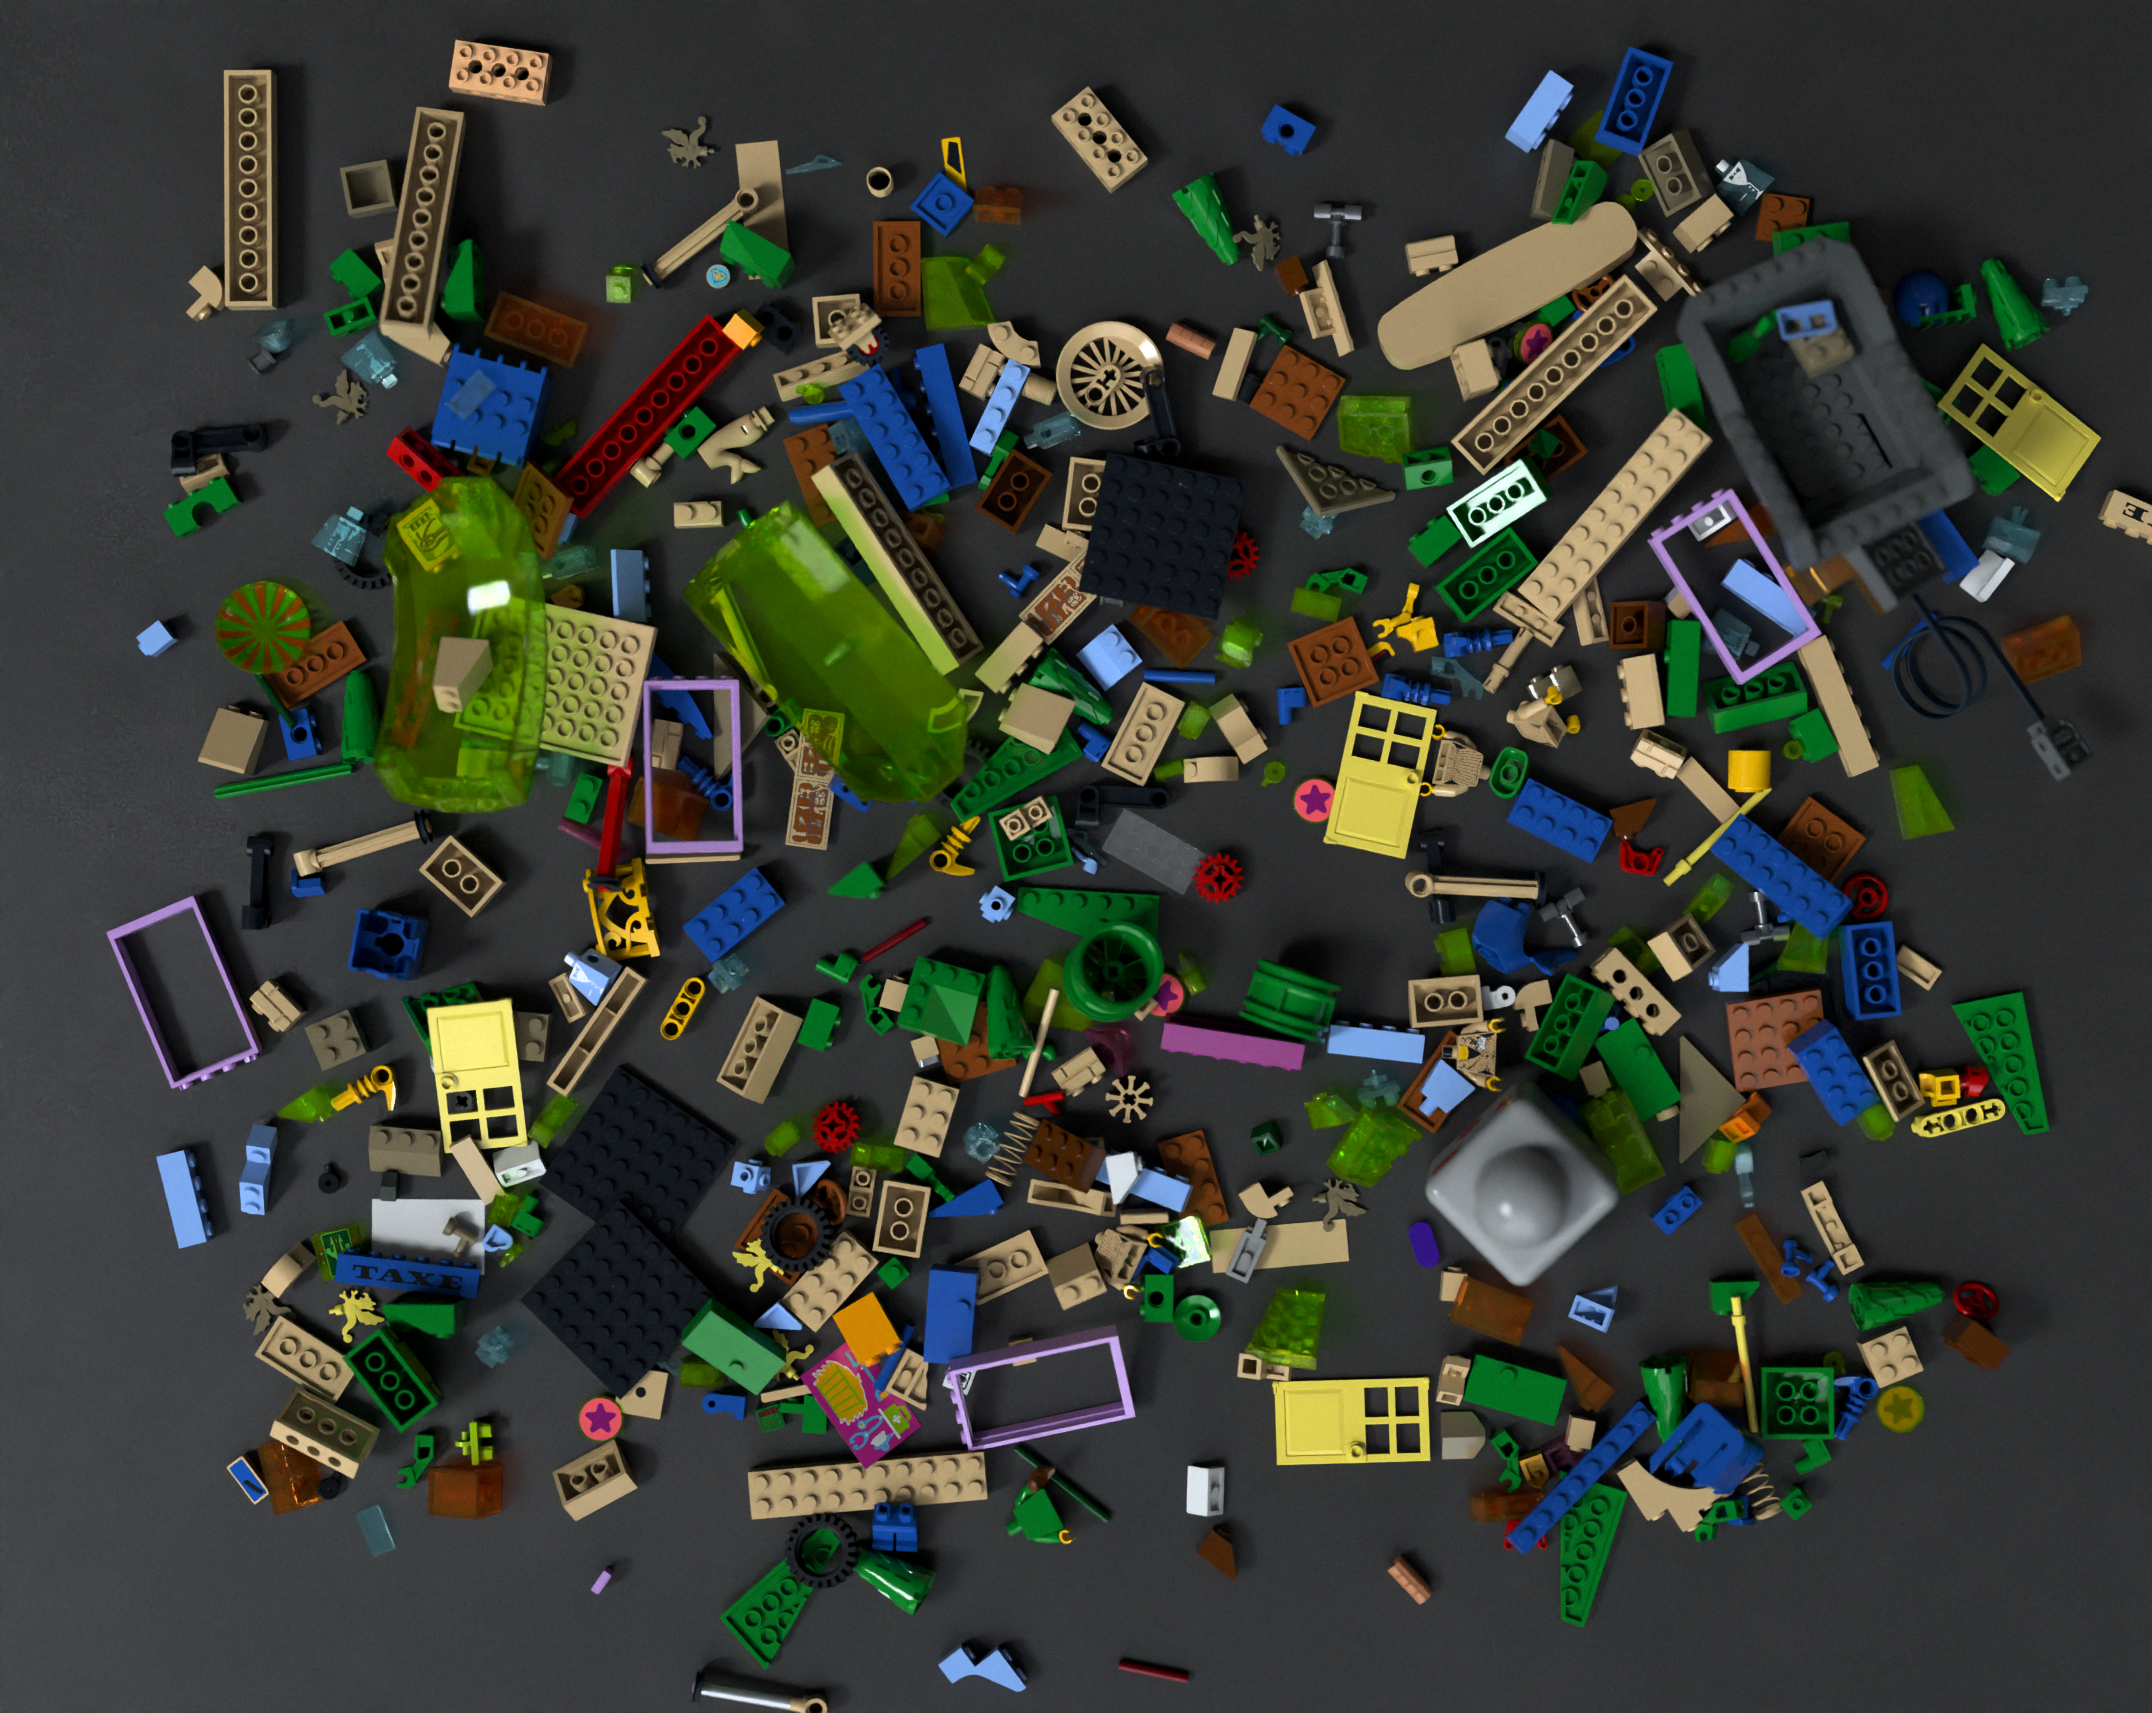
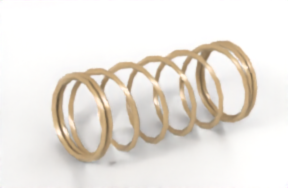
M1017 1110L1013 1113L1016 1117L1037 1127L1010 1120L1011 1124L1024 1131L1031 1138L1022 1137L1010 1132H1004V1134L1022 1145L1026 1150L999 1143V1146L1016 1156L1020 1161L993 1155L994 1158L1007 1165L1015 1173L988 1166L990 1170L985 1172V1175L1007 1186H1012L1013 1182L999 1172L1010 1175H1017L1018 1172L1003 1160L1018 1164L1023 1163L1022 1158L1008 1148L1021 1152H1028L1029 1150L1027 1146L1013 1136L1030 1141L1034 1139L1028 1131L1019 1125L1039 1129L1041 1124L1035 1118Z
M1758 1462L1756 1465H1762L1763 1467L1756 1474L1743 1479L1740 1483H1745L1752 1478L1760 1476L1768 1477L1766 1482L1758 1488L1745 1493V1495H1749L1759 1489H1774L1767 1497L1750 1505L1753 1507L1767 1500H1779L1778 1503L1769 1505L1756 1513V1519L1762 1520L1783 1510V1507L1780 1505V1498L1771 1497L1776 1488L1770 1485L1764 1486L1770 1480V1476L1759 1474L1765 1465Z

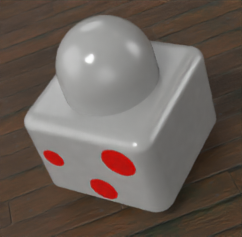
M1522 1080L1513 1084L1432 1161L1426 1194L1430 1202L1511 1283L1522 1286L1536 1279L1616 1204L1618 1200V1170L1616 1165L1536 1084L1531 1081Z

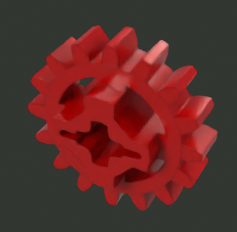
M1238 530L1236 532L1235 540L1237 541L1233 546V551H1238L1237 556L1240 559L1230 561L1227 574L1229 575V581H1232L1234 576H1237L1240 581L1242 580L1243 573L1250 576L1249 568L1255 569L1257 567L1252 562L1259 560V556L1254 555V552L1258 551V547L1251 546L1254 542L1253 538L1246 540V532L1242 536L1238 535ZM1244 544L1248 548L1249 558L1244 556L1242 550ZM1232 566H1244L1241 570L1230 571Z
M1215 852L1214 857L1206 854V861L1199 859L1198 861L1201 866L1193 868L1197 875L1191 876V879L1197 881L1193 888L1196 890L1201 889L1198 895L1200 897L1206 895L1205 900L1211 902L1214 898V902L1220 904L1221 898L1228 902V895L1230 894L1236 897L1237 894L1234 890L1235 888H1242L1238 881L1244 879L1243 876L1238 875L1242 867L1235 866L1237 860L1234 858L1230 859V855L1226 853L1221 858V853ZM1223 863L1230 868L1231 873L1225 871ZM1218 874H1220L1221 878L1217 879V882L1214 881V877H1218ZM1204 883L1210 884L1212 892L1206 889Z
M835 1102L834 1107L826 1104L827 1110L819 1109L820 1117H813L817 1124L811 1126V1129L816 1131L812 1138L818 1140L816 1144L829 1153L832 1150V1152L839 1154L840 1148L847 1152V1145L850 1144L854 1147V1138L860 1139L861 1137L857 1134V1131L862 1130L863 1127L857 1123L862 1119L856 1115L857 1111L852 1107L850 1108L846 1103L841 1105L839 1102ZM844 1114L847 1115L849 1122L846 1121V1117L843 1116ZM824 1134H828L830 1141L826 1139Z

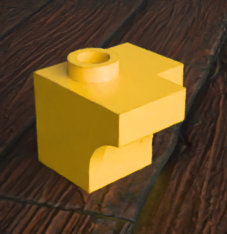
M1423 615L1412 618V623L1395 629L1398 638H1405L1411 642L1414 653L1439 645L1432 617L1425 619Z
M1953 1068L1917 1072L1918 1089L1922 1097H1931V1105L1933 1107L1957 1105V1098H1961L1959 1074Z

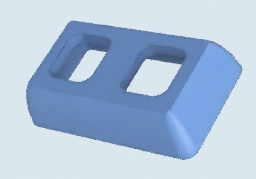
M1831 301L1777 310L1781 336L1785 341L1835 331L1837 327ZM1823 315L1826 327L1813 329L1810 318ZM1798 319L1801 323L1802 331L1793 334L1788 333L1786 322Z

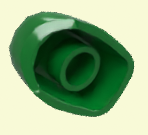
M1506 747L1500 752L1489 778V784L1496 795L1503 799H1512L1520 793L1529 770L1530 757L1527 753L1513 747Z

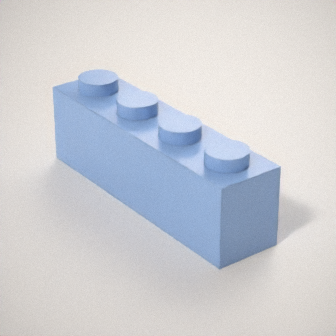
M1011 359L1008 360L969 443L970 448L987 456L991 455L1023 391L1026 380L1031 372L1030 368Z
M1747 559L1736 560L1719 584L1792 635L1796 636L1807 628L1783 588L1773 583L1775 579L1765 572L1760 574L1754 569L1756 566ZM1801 599L1813 619L1817 613L1812 610L1814 606L1808 601Z
M1336 1020L1335 1024H1330L1327 1053L1422 1064L1425 1035L1420 1034L1419 1029L1406 1028V1032H1397V1027L1383 1025L1382 1030L1373 1029V1024L1359 1023V1027L1349 1026L1350 1022Z
M185 1149L156 1157L179 1249L212 1240L213 1227L211 1222L207 1221L205 1212L208 1211L206 1200L201 1197L200 1189H202L200 1177L196 1176L195 1173L196 1159L194 1154L190 1153V1149Z
M1111 1149L1110 1153L1107 1152L1106 1157L1123 1153ZM1103 1161L1095 1179L1110 1185L1106 1161ZM1143 1161L1144 1169L1141 1170V1177L1130 1193L1178 1212H1184L1194 1185L1189 1184V1179L1176 1174L1175 1178L1166 1175L1167 1170L1154 1166L1153 1169L1145 1167L1146 1162Z

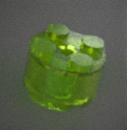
M1233 616L1230 620H1233L1234 623L1232 626L1227 624L1216 647V649L1220 650L1219 655L1214 654V659L1241 670L1243 667L1248 668L1253 659L1251 652L1254 646H1259L1264 634L1260 633L1259 627Z

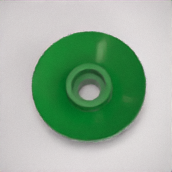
M1191 1295L1184 1298L1177 1305L1173 1319L1177 1332L1184 1339L1191 1342H1203L1213 1337L1218 1331L1221 1315L1217 1305L1210 1298L1203 1295ZM1196 1313L1201 1315L1199 1322H1195L1192 1319Z

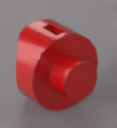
M1966 1065L1963 1073H1958L1960 1089L1964 1090L1966 1097L1983 1096L1982 1089L1988 1083L1987 1068L1981 1065Z

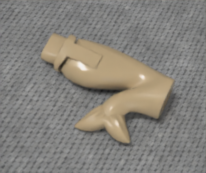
M764 406L755 412L753 410L751 411L752 414H746L724 426L697 449L711 470L726 465L732 467L731 484L737 483L744 473H755L761 470V467L735 453L727 452L726 449L750 445L763 435V431L766 432L768 430L766 427L775 421Z

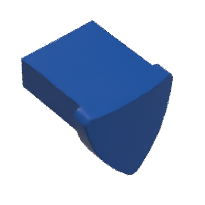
M292 869L291 889L295 897L326 895V886L321 878L301 880L298 869Z
M1732 1493L1728 1496L1727 1500H1743L1746 1517L1726 1522L1735 1526L1755 1525L1756 1517L1748 1516V1496L1739 1493Z

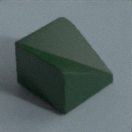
M1540 428L1526 448L1546 461L1561 440Z
M1273 1122L1252 1129L1250 1141L1261 1156L1282 1149L1284 1138Z

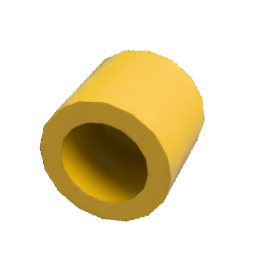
M1728 750L1729 789H1735V792H1763V789H1770L1771 751Z

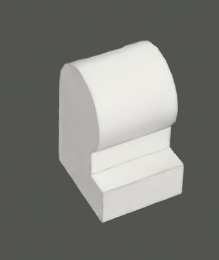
M1482 986V1010L1487 1011L1511 1005L1516 998L1514 990L1508 986H1499L1494 991H1490L1489 986Z

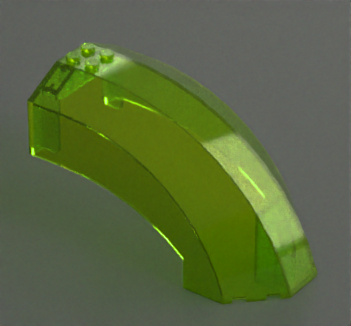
M445 477L438 482L439 486L429 494L425 492L410 503L412 506L402 514L398 512L390 519L381 559L393 576V656L387 704L372 770L395 801L447 813H493L527 803L530 798L542 739L547 694L548 640L544 589L535 541L528 518L515 506L514 502L497 486L491 477ZM441 637L489 640L494 667L463 712L455 711L448 713L438 709L433 684Z
M788 499L748 524L707 561L680 593L691 609L772 698L861 802L928 803L963 772V756L967 739L966 726L970 706Z

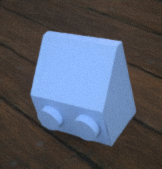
M1113 624L1076 654L1105 692L1142 663L1141 658Z
M1736 943L1712 966V972H1709L1708 975L1709 986H1712V990L1748 991L1749 944Z

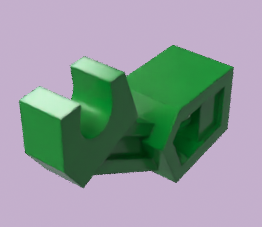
M1774 309L1769 317L1764 316L1752 333L1745 331L1729 343L1726 353L1737 364L1752 355L1760 345L1759 341L1779 323L1777 309Z
M1004 429L990 455L993 459L980 480L979 488L984 491L987 490L995 477L1000 463L1005 462L1012 449L1016 446L1019 436Z
M1350 568L1323 574L1316 572L1309 577L1304 589L1310 590L1311 585L1316 583L1320 587L1317 594L1322 595L1330 584L1338 583L1340 588L1361 595L1368 577ZM1346 574L1355 576L1352 586L1347 585L1346 582L1342 583L1341 579Z
M869 973L861 981L859 990L862 991L866 1015L865 1021L882 1036L895 1023L881 1007H876L874 998L877 997L882 985L878 983L876 987H870L868 982L873 978V975ZM873 1010H878V1013L884 1017L876 1025L870 1019L874 1013Z
M916 1151L904 1163L924 1184L929 1182L932 1188L947 1203L955 1197L952 1191L935 1176L937 1173L935 1169Z
M1502 1428L1490 1437L1489 1440L1502 1459L1507 1461V1467L1504 1468L1498 1479L1501 1483L1505 1479L1511 1480V1485L1506 1487L1510 1494L1519 1487L1522 1479L1519 1476V1447ZM1510 1442L1512 1449L1509 1451V1455H1505L1504 1451H1501L1500 1448Z
M435 1433L416 1434L413 1458L417 1461L414 1465L398 1470V1474L407 1476V1481H399L397 1488L409 1489L418 1483L417 1479L430 1461L436 1457ZM430 1447L429 1456L422 1457L420 1455V1448Z
M1735 1499L1715 1502L1713 1509L1699 1522L1700 1525L1694 1529L1696 1541H1705V1532L1708 1535V1540L1716 1539L1718 1528L1716 1524L1719 1522L1746 1517L1743 1500Z

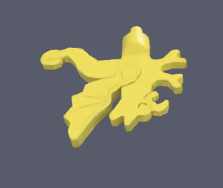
M759 1239L753 1243L748 1242L747 1244L750 1247L746 1248L747 1251L756 1253L758 1255L756 1257L752 1254L732 1252L733 1256L737 1258V1263H742L744 1267H754L757 1265L755 1275L758 1279V1284L754 1283L751 1285L750 1290L752 1292H757L764 1283L763 1272L768 1267L775 1273L779 1272L781 1275L785 1273L783 1269L773 1265L771 1260L766 1258L764 1255L766 1252L762 1250L761 1240Z
M344 1290L343 1294L340 1293L339 1296L345 1299V1303L335 1305L334 1309H329V1314H346L348 1322L342 1329L343 1339L346 1343L352 1341L351 1334L347 1332L357 1323V1318L360 1322H364L365 1325H376L378 1322L385 1320V1317L375 1315L370 1311L361 1310H375L373 1305H376V1302L372 1301L367 1292L363 1293L365 1298L360 1297V1299H356L355 1294L358 1293V1290H351V1298L347 1297L346 1290Z
M773 1329L772 1333L775 1341L787 1350L786 1363L772 1379L776 1378L777 1381H780V1373L783 1372L790 1379L793 1377L798 1381L800 1377L796 1374L797 1370L791 1366V1363L795 1359H806L809 1357L810 1353L814 1351V1347L809 1344L805 1348L806 1353L799 1351L788 1353L790 1348L788 1346L789 1341L785 1339L784 1334Z

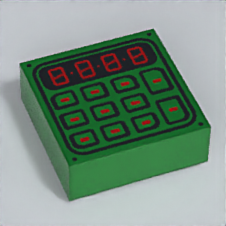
M779 1403L756 1410L763 1433L786 1426L783 1414L780 1413Z

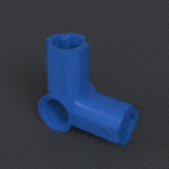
M1155 1238V1242H1156L1157 1244H1159V1245H1162V1244H1160V1243L1157 1241V1239ZM1150 1245L1149 1250L1143 1253L1131 1280H1136L1148 1261L1169 1275L1178 1264L1180 1257L1163 1245L1162 1247Z

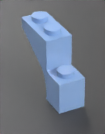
M253 1124L246 1144L247 1162L239 1181L242 1212L265 1215L271 1166L278 1144L276 1127Z
M961 1643L941 1658L938 1666L952 1684L964 1676L980 1675L1017 1692L1026 1688L1027 1683L1025 1680L1027 1676L1020 1667L1017 1669L1011 1663L1013 1658L1005 1648L1002 1650L999 1645L975 1662L976 1656L970 1647L965 1648Z

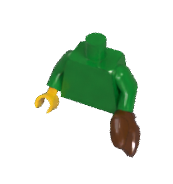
M1045 1465L1038 1467L1031 1474L1028 1484L1021 1488L1014 1500L1013 1512L1016 1519L1005 1524L1011 1537L1023 1531L1028 1540L1033 1539L1038 1543L1053 1544L1063 1542L1068 1544L1076 1539V1537L1071 1538L1068 1535V1532L1073 1530V1527L1069 1526L1064 1529L1065 1524L1044 1486L1056 1472L1054 1466Z

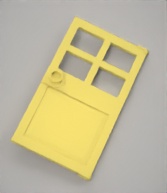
M1984 343L1980 345L1950 389L1937 403L1939 408L1944 410L2057 502L2062 499L2066 488L2101 439L2099 435ZM1984 357L2002 370L1989 390H1986L1971 378V375ZM2008 376L2025 389V392L2012 410L1995 397V394ZM1965 384L1983 398L1969 418L1951 404ZM1989 403L2007 417L1993 437L1975 423Z
M1356 691L1323 842L1405 859L1437 710ZM1363 704L1391 710L1386 732L1358 726ZM1398 712L1426 718L1422 740L1394 734ZM1356 733L1384 739L1380 762L1352 756ZM1392 741L1420 748L1415 770L1387 764Z
M511 997L499 998V1000L427 1007L445 1153H452L449 1146L455 1143L452 1142L450 1121L478 1118L481 1139H475L474 1141L479 1149L529 1145ZM513 1086L515 1106L485 1109L483 1089ZM476 1090L478 1110L456 1113L448 1112L446 1093ZM516 1114L518 1135L489 1138L487 1117Z
M1429 1377L1273 1381L1277 1465L1430 1461ZM1418 1386L1419 1416H1396L1395 1387ZM1387 1387L1388 1417H1365L1364 1388ZM1419 1423L1420 1453H1397L1396 1424ZM1389 1424L1390 1453L1366 1454L1365 1425Z

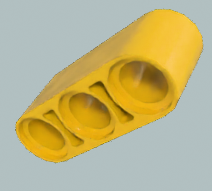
M693 977L684 983L660 1028L662 1036L666 1039H677L686 1029L707 990V984L702 978ZM693 981H697L701 985V992L695 995L689 989ZM680 1002H686L690 1006L687 1015L679 1013L678 1005ZM673 1022L678 1026L676 1035L668 1034L666 1030L668 1023Z

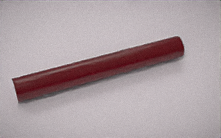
M920 919L862 954V957L867 963L922 930L927 925L923 919Z
M1119 1660L1118 1670L1188 1683L1189 1674Z

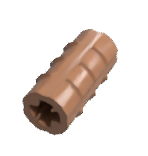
M1177 321L1173 322L1166 337L1167 341L1207 360L1210 358L1217 343L1216 340Z
M1402 1556L1397 1557L1387 1567L1386 1570L1418 1604H1422L1433 1594L1434 1590L1427 1581Z

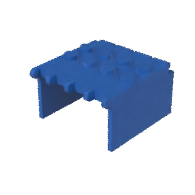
M456 342L431 433L433 436L430 444L440 450H443L444 447L451 449L453 440H455V450L474 455L476 446H478V456L497 461L499 452H501L502 463L518 466V468L524 471L526 462L533 460L553 382L547 377L548 366L543 365L541 374L526 370L528 361L522 360L520 368L503 364L505 359L503 354H499L497 362L480 358L482 353L480 348H476L474 356L460 353L461 343Z

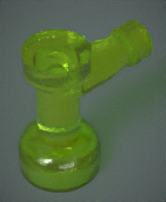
M1811 585L1807 592L1806 601L1812 605L1816 604L1817 601L1826 603L1820 622L1830 624L1834 608L1840 609L1843 596L1821 593L1817 586Z

